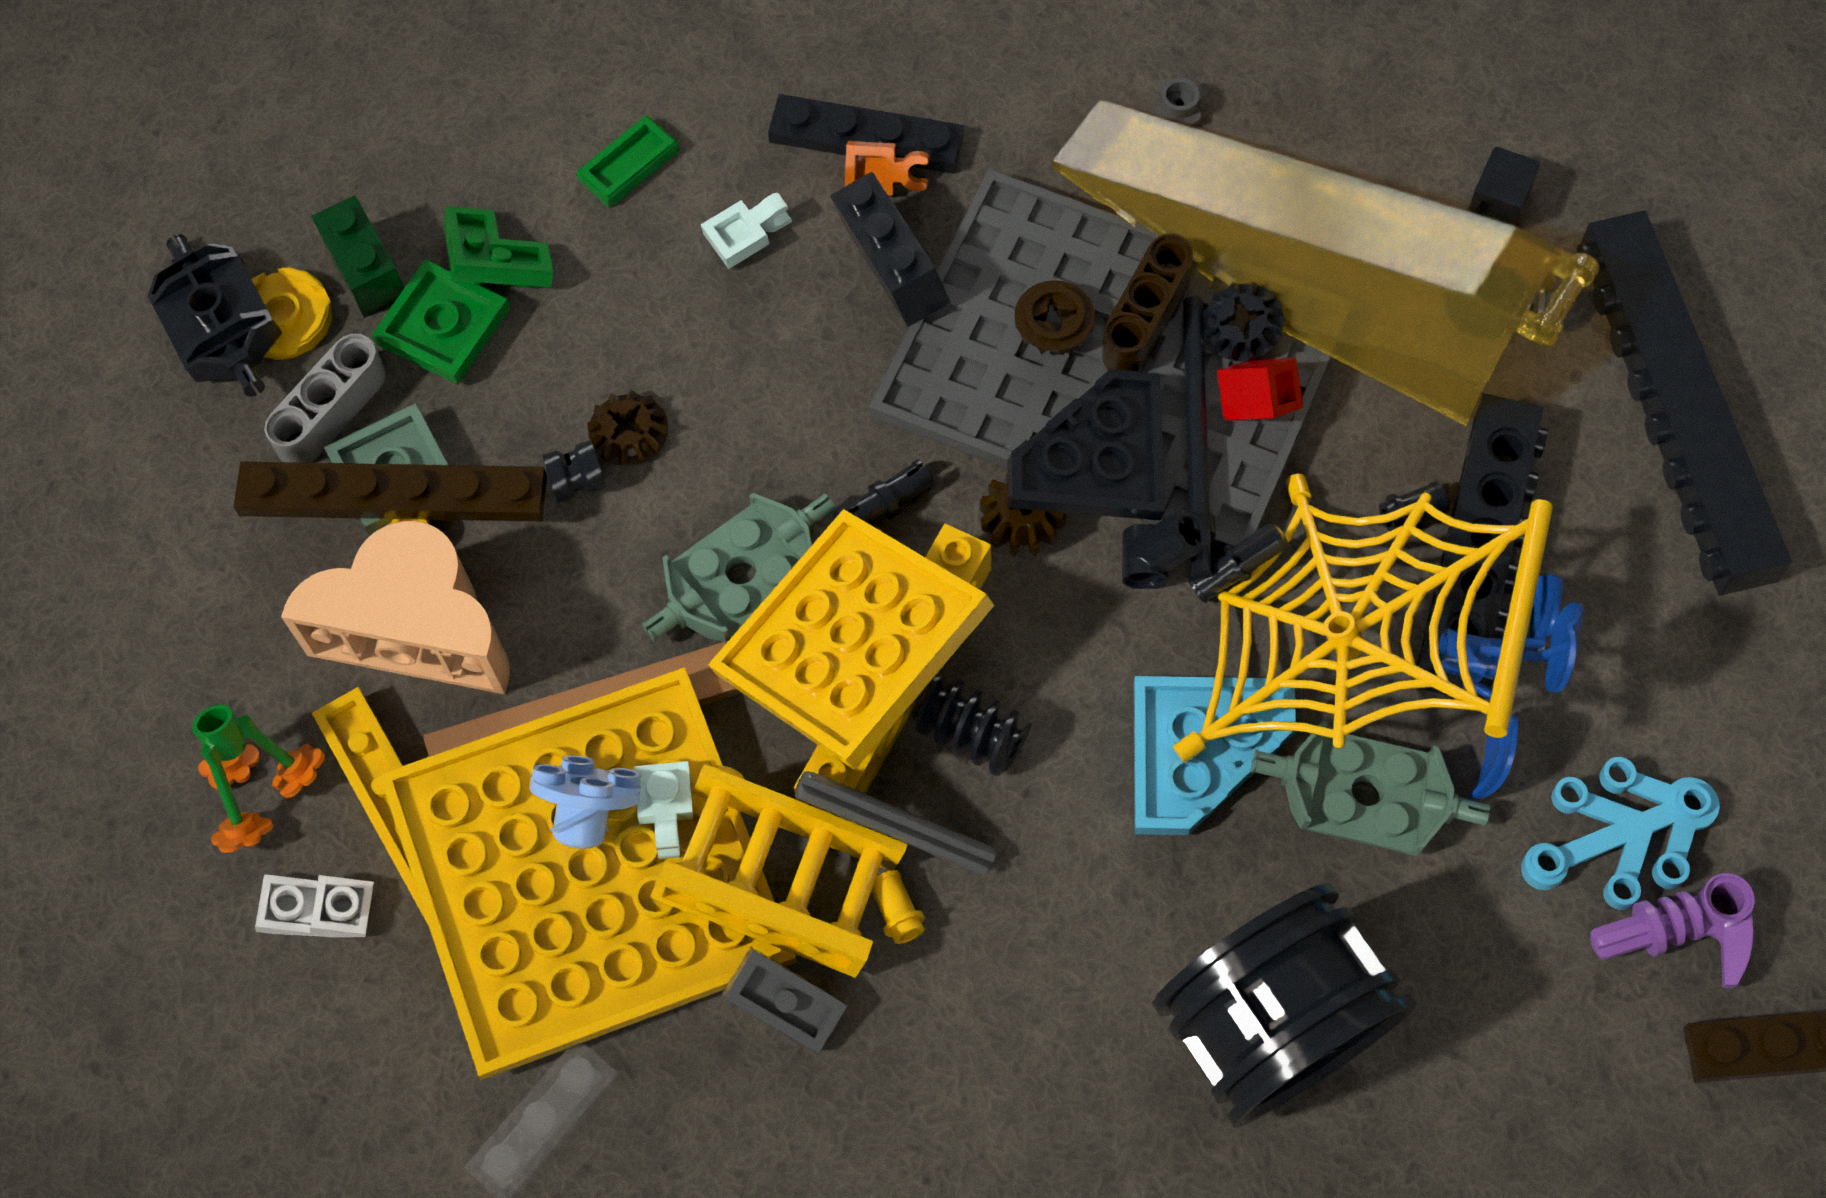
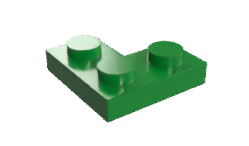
M446 206L443 224L453 281H465L471 284H507L521 288L532 286L551 288L554 271L548 243L499 239L494 210Z

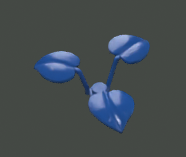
M1548 574L1539 575L1530 618V637L1526 638L1525 648H1528V650L1524 649L1522 660H1529L1535 663L1538 661L1548 662L1545 678L1546 689L1548 692L1559 693L1567 685L1577 659L1578 634L1583 622L1584 605L1572 602L1559 613L1563 581L1558 575ZM1445 629L1439 641V657L1445 673L1461 677L1457 653L1458 631ZM1467 633L1466 650L1470 676L1476 692L1490 701L1492 690L1479 681L1483 677L1493 678L1495 675L1503 638H1484ZM1552 634L1551 648L1544 650L1547 637ZM1511 715L1508 732L1505 737L1495 738L1487 736L1485 757L1478 781L1466 797L1472 799L1485 798L1493 794L1506 780L1516 751L1518 737L1517 716Z

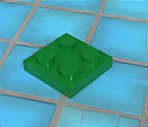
M424 260L371 336L375 345L458 385L511 308L507 298L478 284L453 281L450 271L428 260Z

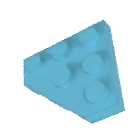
M1135 676L1134 834L1190 835L1254 774L1250 772L1255 750L1275 754L1294 736L1295 731L1268 730L1247 732L1210 740L1205 743V750L1184 764L1172 746L1191 732L1195 731L1198 734L1202 731L1212 696L1215 677ZM1224 677L1220 700L1213 722L1229 712L1238 678ZM1246 678L1240 703L1264 687L1266 678ZM1281 688L1263 702L1277 699L1295 700V688ZM1276 708L1246 714L1228 727L1270 721L1296 722L1295 708Z

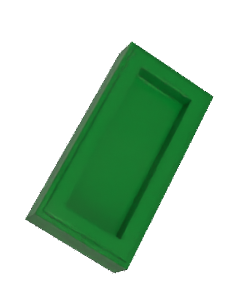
M646 114L577 170V180L610 209L679 152V144Z

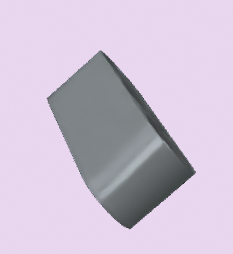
M349 334L339 339L269 415L265 422L264 431L268 441L282 462L312 463L325 450L324 447L328 446L381 388L386 379V370L374 343L369 337L362 334ZM366 362L363 366L352 369L357 363ZM334 397L329 403L319 405L324 399ZM301 433L297 439L286 442L290 436Z

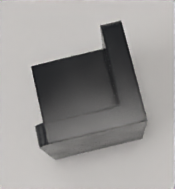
M1494 147L1474 191L1467 217L1513 233L1533 187L1541 162L1501 147Z

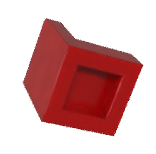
M1297 358L1244 361L1217 370L1223 417L1226 420L1277 418L1303 408Z

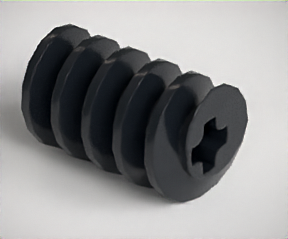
M940 669L925 687L915 706L913 720L916 719L917 732L921 735H927L935 729L934 740L937 744L945 745L953 739V753L962 756L972 749L971 761L973 764L981 766L990 759V773L994 776H1000L1012 765L1022 749L1032 723H1029L1022 730L1018 729L1017 723L1020 712L1017 710H1013L1003 720L998 718L1001 702L997 699L985 710L980 708L983 692L979 689L967 699L962 698L964 681L958 679L949 689L944 688L946 671Z

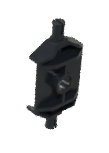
M174 235L179 247L170 237L166 242V246L174 257L171 260L172 265L154 275L147 296L185 370L196 383L237 377L246 396H257L252 384L259 393L263 392L265 384L260 379L255 366L260 363L283 332L272 318L243 265V259L233 246L209 243L194 251L189 246L184 235ZM217 298L215 304L210 309L199 312V307L205 300Z

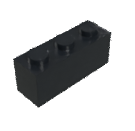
M873 171L830 195L847 232L907 327L951 303L935 266Z

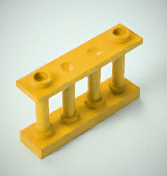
M703 764L692 793L707 798L706 804L683 861L674 863L665 859L650 897L856 978L866 963L873 944L872 940L861 936L858 927L879 868L881 867L889 871L894 870L903 857L908 844L747 781L741 773L730 767H712ZM727 807L755 817L758 821L735 880L725 883L707 876L703 868ZM778 827L809 839L786 902H780L779 904L758 896L759 894L755 890ZM829 847L859 858L838 920L831 924L811 917L807 910Z

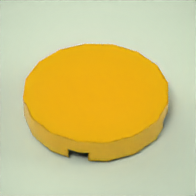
M290 267L277 269L279 273H272L266 276L264 272L252 278L272 318L283 332L264 356L266 358L280 360L298 357L312 350L327 334L332 322V302L321 281L307 271Z

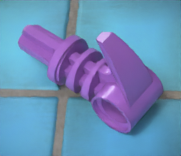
M1731 873L1718 874L1712 877L1694 897L1686 891H1681L1675 894L1674 902L1668 897L1659 898L1656 902V907L1647 900L1634 903L1631 917L1592 929L1590 931L1591 945L1600 959L1607 960L1641 948H1645L1651 956H1657L1666 952L1667 941L1673 946H1679L1684 944L1686 936L1693 941L1711 936L1717 939L1721 946L1722 987L1733 989L1739 983L1746 970L1752 950L1753 919L1751 912L1755 903L1754 893L1751 886L1740 876ZM1716 895L1726 899L1732 907L1733 915H1725L1717 911L1711 902V896Z

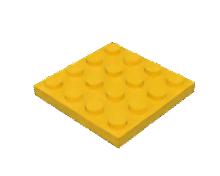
M843 509L710 661L708 666L718 677L855 770L994 607V604L986 593Z

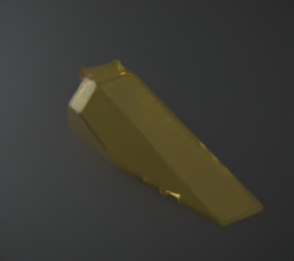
M1103 100L1098 101L1054 158L1051 166L1095 199L1112 207L1118 215L1135 226L1141 223L1158 236L1172 233L1187 239L1193 249V261L1199 264L1198 271L1210 280L1217 277L1229 286L1232 282L1250 284L1254 281L1259 286L1272 291L1283 310V331L1464 426L1471 419L1486 384L1514 332L1543 346L1554 345L1563 332V320L1583 287L1589 286L1594 281L1600 268L1598 262L1590 255L1585 253L1572 255L1516 226ZM1555 276L1564 279L1544 312L1536 314L1528 310L1543 285L1549 291Z

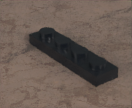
M783 94L778 95L768 130L769 143L845 156L848 141L896 144V158H904L907 154L914 151H923L929 154L927 165L914 164L911 167L955 174L964 138V125Z

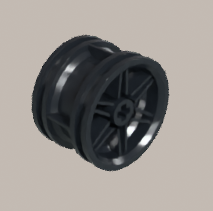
M1324 883L1304 890L1244 924L1186 966L1165 985L1152 1002L1159 1016H1174V1019L1168 1026L1169 1031L1175 1040H1184L1214 1087L1211 1089V1094L1216 1102L1225 1103L1230 1101L1234 1106L1227 1115L1234 1128L1242 1127L1265 1116L1340 1069L1394 1029L1416 1008L1417 1003L1410 994L1397 997L1393 990L1399 984L1400 979L1393 970H1387L1355 925L1356 917L1348 907L1335 909L1333 905L1338 900L1339 893L1333 884Z

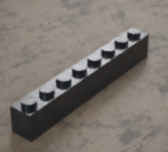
M1646 210L1588 223L1582 241L1576 250L1578 265L1583 273H1589L1594 285L1593 299L1596 310L1600 315H1606L1611 327L1610 342L1612 350L1617 358L1623 357L1629 372L1627 383L1630 395L1635 401L1641 402L1646 414L1645 430L1647 437L1652 445L1659 446L1664 459L1663 475L1665 482L1671 490L1676 489L1682 503V524L1685 531L1696 538L1701 551L1699 554V564L1704 578L1707 581H1713L1719 596L1779 582L1792 563L1791 557Z

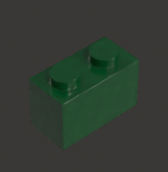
M356 195L312 215L311 218L363 317L366 318L392 305L403 291L404 286L396 267Z

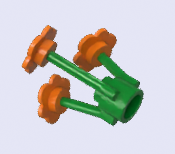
M213 705L198 714L193 721L192 731L203 746L201 754L205 759L199 764L198 770L203 777H208L210 786L219 791L228 814V818L219 825V831L211 836L212 844L218 846L222 853H231L243 846L249 847L259 843L261 836L273 829V823L270 818H261L259 813H240L230 787L234 781L238 783L247 781L251 776L250 768L254 767L260 759L258 749L254 745H246V738H251L279 762L277 766L278 774L273 779L272 786L280 790V794L285 798L294 797L303 786H308L315 780L317 776L316 770L325 759L324 752L319 748H313L309 744H304L298 750L286 753L256 727L249 715L237 718L228 705Z

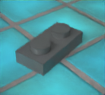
M752 946L722 993L726 1000L817 1053H820L848 1006L845 1001Z

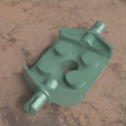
M752 493L749 495L751 505L671 562L667 555L662 557L669 602L665 604L666 607L641 624L646 634L655 642L673 627L679 625L682 629L687 626L708 639L723 642L730 640L812 546L810 537L814 535L813 527L837 511L832 500L823 493L804 509L795 511L789 506ZM740 563L749 564L755 568V576L745 584H735L727 578V574L733 566Z
M1322 720L1318 726L1326 728L1328 721ZM1311 733L1293 756L1287 755V757H1282L1255 750L1251 762V773L1255 772L1281 778L1280 785L1286 787L1290 810L1300 829L1417 856L1444 823L1450 824L1453 819H1459L1485 826L1489 817V813H1487L1490 810L1489 803L1460 798L1458 794H1454V786L1440 748L1437 746H1433L1428 753L1348 734L1345 736L1344 747L1337 749L1333 746V738ZM1357 782L1371 784L1378 792L1379 802L1372 806L1359 803L1353 796L1352 785Z

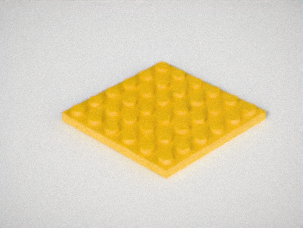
M685 667L379 774L477 1074L481 1081L725 990L751 946L785 967L796 963L795 954L651 898L650 896L665 859H658L654 823L639 825L637 804L626 809L609 810L607 820L609 831H606L604 842L594 848L578 849L561 844L554 838L553 832L549 831L554 827L557 804L541 799L530 791L529 786L533 766L541 764L561 766L562 757L568 755L591 758L595 761L594 768L608 771L613 768L634 770V766L688 761L694 819L677 821L680 857L666 859L674 863L683 861L707 801V798L692 793L703 764L712 767L723 766ZM727 807L703 868L707 876L725 883L735 880L750 842V836L740 811ZM762 870L755 890L758 892V896L775 902Z

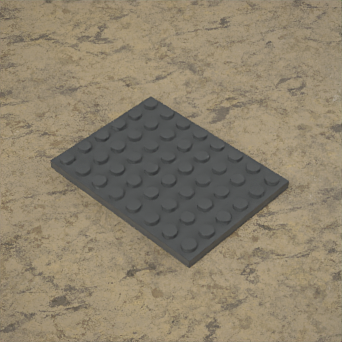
M988 169L937 270L951 303L909 326L869 406L870 416L1007 468V460L1014 449L1025 440L1031 439L1046 426L1052 417L1075 398L1081 397L1108 371L1102 359L1103 336L1106 323L1149 245L1155 238L1168 233ZM1188 241L1193 249L1192 269L1188 288L1146 365L1140 371L1160 373L1165 513L1160 520H1140L1156 525L1183 508L1189 509L1183 300L1185 298L1199 297L1203 300L1204 320V310L1213 299L1214 292H1221L1228 288L1232 282L1250 284L1254 281L1259 286L1272 291L1283 310L1284 329L1276 346L1269 353L1255 360L1297 358L1303 403L1302 409L1277 418L1226 420L1223 417L1217 370L1241 362L1226 359L1215 352L1204 334L1210 512L1215 515L1216 537L1211 541V547L1224 551L1223 547L1227 544L1234 547L1259 530L1351 315L1355 300ZM1170 263L1161 265L1169 269L1177 268L1176 265ZM1058 280L1071 283L1088 295L1094 307L1095 321L1093 333L1088 335L1081 348L1078 346L1070 348L1063 356L1058 351H1046L1041 355L1037 347L1030 343L1024 345L1021 334L1015 328V308L1018 300L1026 290L1041 282ZM1142 302L1139 304L1140 306L1145 308L1156 307L1155 304L1150 302ZM1240 303L1237 304L1236 319L1230 321L1228 325H1237L1240 331L1244 333L1245 339H1249L1250 321L1257 319V314L1248 315ZM1049 305V312L1045 321L1050 322L1052 328H1055L1056 331H1060L1062 319L1064 318H1059L1057 311L1053 309V305ZM1127 341L1116 343L1118 346L1123 348H1132L1136 346L1133 343Z

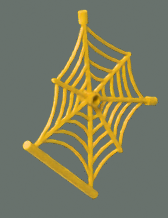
M1303 474L1289 476L1286 480V486L1292 504L1298 506L1284 535L1289 543L1302 520L1307 538L1290 560L1275 574L1243 597L1238 594L1259 579L1282 552L1257 567L1251 573L1252 578L1248 581L1242 580L1228 592L1222 591L1219 593L1218 599L1221 601L1220 644L1212 696L1202 731L1198 734L1193 731L1172 746L1180 760L1184 764L1206 749L1205 743L1207 741L1238 733L1268 730L1308 732L1333 738V746L1340 749L1345 745L1346 735L1369 723L1389 715L1426 708L1480 711L1487 715L1484 732L1495 738L1505 737L1508 732L1553 505L1546 500H1534L1531 503L1528 519L1518 525L1471 524L1454 519L1437 510L1430 504L1432 500L1431 495L1423 493L1417 502L1388 514L1354 518L1328 514L1309 505L1311 493L1306 477ZM1426 511L1443 523L1464 531L1501 535L1480 548H1472L1441 541L1421 531L1416 526ZM1314 515L1330 523L1367 526L1388 523L1409 515L1403 526L1377 537L1359 540L1333 538L1317 531L1313 518ZM1412 534L1438 549L1458 555H1465V557L1448 567H1442L1422 562L1402 551ZM1525 534L1491 699L1488 702L1478 697L1469 673L1466 650L1468 617L1476 593L1491 566L1509 543ZM1395 539L1388 551L1358 558L1326 555L1321 542L1336 547L1358 549L1381 545ZM1311 548L1313 558L1296 575L1259 602L1254 601V599L1272 588L1290 572L1308 549ZM1399 558L1417 569L1435 573V575L1417 585L1395 577L1389 571L1396 559ZM1486 558L1468 589L1459 617L1457 653L1460 675L1466 689L1464 690L1450 683L1439 657L1438 625L1445 600L1461 572ZM1380 563L1374 575L1352 580L1332 578L1328 564L1358 567ZM1317 567L1320 579L1301 596L1280 608L1269 606L1292 590ZM1384 580L1407 590L1388 603L1381 600L1377 595V591ZM1445 583L1437 597L1429 626L1430 659L1436 673L1434 675L1415 665L1410 645L1413 617L1425 595ZM1367 585L1365 590L1353 594H1338L1335 588H1356ZM1322 588L1324 589L1326 600L1316 611L1305 617L1291 613L1292 610L1306 603ZM1340 602H1357L1351 614L1343 612ZM1373 602L1378 609L1363 617L1370 603ZM1410 604L1405 613L1401 646L1404 654V659L1391 653L1388 633L1392 614ZM1232 605L1243 609V646L1239 676L1229 712L1213 722L1220 700L1227 663L1229 607ZM1330 610L1331 615L1327 617L1324 623L1316 621ZM1252 612L1269 619V668L1265 686L1240 703L1248 672L1252 642ZM1381 620L1380 641L1382 648L1366 641L1361 635V632ZM1278 621L1293 625L1296 646L1290 668L1275 678L1279 651ZM1303 629L1327 637L1328 641L1301 659L1304 648ZM1334 651L1337 662L1323 658ZM1362 652L1370 655L1366 657L1357 658L1362 654ZM1380 662L1389 665L1368 670L1348 679L1349 670ZM1309 668L1336 670V685L1294 679ZM1403 672L1417 679L1397 681L1377 687L1347 701L1348 689L1376 677ZM1433 687L1455 698H1431L1403 702L1381 708L1346 725V712L1372 698L1399 690ZM1281 688L1313 689L1335 694V705L1312 700L1277 699L1263 701ZM1276 708H1308L1334 714L1333 729L1308 723L1280 721L1228 726L1246 714Z

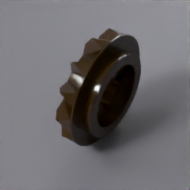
M1058 280L1038 283L1026 290L1017 302L1015 308V328L1021 334L1024 345L1030 343L1037 347L1041 355L1046 351H1058L1063 356L1070 348L1075 346L1081 348L1088 335L1093 333L1095 321L1093 304L1082 289L1071 283ZM1049 305H1053V309L1057 311L1059 318H1064L1062 319L1060 331H1056L1055 328H1052L1050 322L1045 321L1047 320Z
M632 389L628 394L619 396L611 393L609 399L601 406L595 405L594 414L591 420L587 422L589 440H592L595 452L605 461L620 466L637 465L651 459L661 450L668 434V422L664 409L655 402L651 395L647 397L638 395ZM634 417L637 429L641 434L637 431L626 430L620 435L618 425L614 419L628 422Z

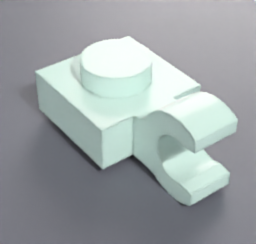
M777 192L769 195L750 210L740 200L701 224L703 235L727 268L730 269L769 245L765 232H776L790 224L792 220L786 213L788 205Z
M688 761L634 766V770L641 774V792L637 804L639 825L654 823L658 859L680 857L677 821L694 819Z

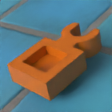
M848 141L846 144L845 186L873 171L889 196H893L895 182H901L911 191L926 190L928 179L913 177L910 173V167L914 164L927 165L929 154L923 151H914L907 154L904 158H896V144Z

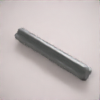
M806 771L802 774L796 786L795 796L799 800L975 873L987 874L992 868L996 857V850L993 847L815 772Z

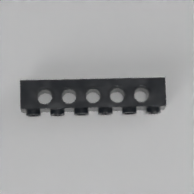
M1486 393L1482 394L1473 419L1451 514L1452 518L1471 524L1518 525L1528 519L1527 517L1520 516L1523 501L1532 502L1537 486L1539 473L1532 472L1530 469L1533 457L1541 458L1547 440L1548 428L1540 427L1544 407ZM1494 453H1505L1514 461H1502ZM1483 497L1497 498L1504 506H1492ZM1449 526L1445 542L1476 548L1473 542L1488 543L1501 534L1473 533ZM1525 534L1509 543L1487 573L1479 588L1484 598L1474 599L1468 617V634L1484 638L1503 637L1509 610L1500 608L1503 592L1511 594L1513 591L1518 563L1510 562L1513 546L1522 547ZM1443 550L1440 566L1448 567L1465 557V555H1458ZM1486 558L1464 570L1459 575L1445 600L1438 625V642L1445 629L1458 631L1459 617L1467 596L1462 588L1471 586ZM1445 583L1434 589L1417 662L1418 667L1434 675L1436 673L1430 659L1429 626L1437 597ZM1446 673L1450 683L1462 688L1463 681L1460 676ZM1495 675L1493 678L1483 677L1479 682L1491 688ZM1433 687L1419 688V689H1423V690H1427V691H1431V692H1435V693L1447 695V694H1445V693H1443V692H1441V691H1439V690H1437V689H1435V688H1433Z

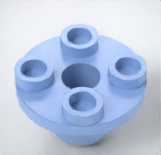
M568 755L562 757L561 766L546 764L533 766L529 788L537 797L557 804L554 827L549 830L553 832L554 838L568 847L588 849L597 847L604 842L606 831H609L607 825L609 810L626 809L638 804L641 792V774L635 770L625 768H613L609 771L594 768L595 761L584 756Z

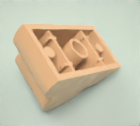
M402 521L392 523L377 530L361 545L351 569H328L305 579L291 593L281 615V618L307 656L505 694L508 687L510 666L507 655L485 609L477 601L475 590L456 550L443 532L427 523Z

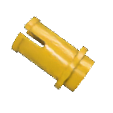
M891 870L876 876L871 892L886 923L883 928L884 934L887 937H892L895 944H903L917 938L924 932L925 929L922 922L925 916L922 911L915 910L901 880L900 872L898 870Z

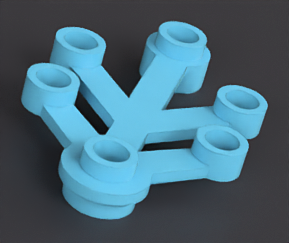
M1614 757L1606 762L1599 775L1601 785L1611 793L1620 794L1628 791L1659 804L1658 806L1644 812L1638 811L1588 792L1586 785L1575 777H1565L1557 783L1552 791L1551 799L1553 805L1559 811L1567 814L1578 812L1610 824V826L1560 847L1550 843L1534 845L1528 850L1522 860V876L1533 888L1551 890L1563 881L1567 875L1568 868L1624 845L1615 874L1610 878L1603 890L1604 899L1607 904L1617 910L1629 909L1640 897L1641 886L1638 882V877L1652 833L1672 825L1665 854L1654 864L1652 876L1660 887L1669 890L1676 889L1685 882L1690 874V866L1686 858L1695 831L1703 830L1710 826L1718 816L1720 808L1716 792L1703 780L1686 777L1678 779L1670 785L1637 773L1633 763L1623 757ZM1613 768L1622 770L1626 775L1627 781L1617 782L1613 780L1609 770ZM1564 788L1574 790L1578 795L1579 801H1566L1561 795V790ZM1691 795L1696 797L1700 801L1701 809H1690L1684 802V796ZM1548 856L1552 858L1556 864V869L1553 871L1542 869L1538 863V857ZM1670 863L1676 866L1680 873L1679 878L1672 879L1667 877L1662 870V865ZM1623 884L1627 886L1630 890L1631 898L1621 899L1616 896L1613 885Z

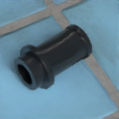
M1434 481L1425 487L1401 496L1394 493L1388 495L1386 501L1379 505V514H1388L1418 501L1423 493H1429L1432 497L1430 504L1443 513L1449 510L1450 504L1444 487L1438 481ZM1425 511L1420 521L1431 517V515ZM1409 515L1383 524L1388 531L1403 526Z

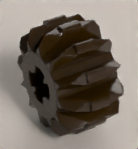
M1008 472L1006 473V484L992 479L988 485L989 495L982 496L980 499V512L984 514L980 519L982 531L984 533H992L991 543L995 549L1010 542V554L1013 557L1018 555L1020 547L1027 545L1029 551L1036 556L1040 552V541L1053 546L1057 541L1056 530L1065 527L1066 514L1064 512L1023 509L1026 515L1022 516L1018 508H1008Z

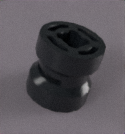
M592 440L576 444L574 450L566 454L558 450L543 454L547 473L558 503L572 499L576 491L586 489L590 492H595L606 488Z

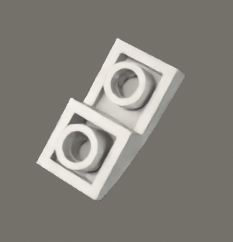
M264 874L255 930L256 932L270 934L365 937L374 882L319 875L318 881Z

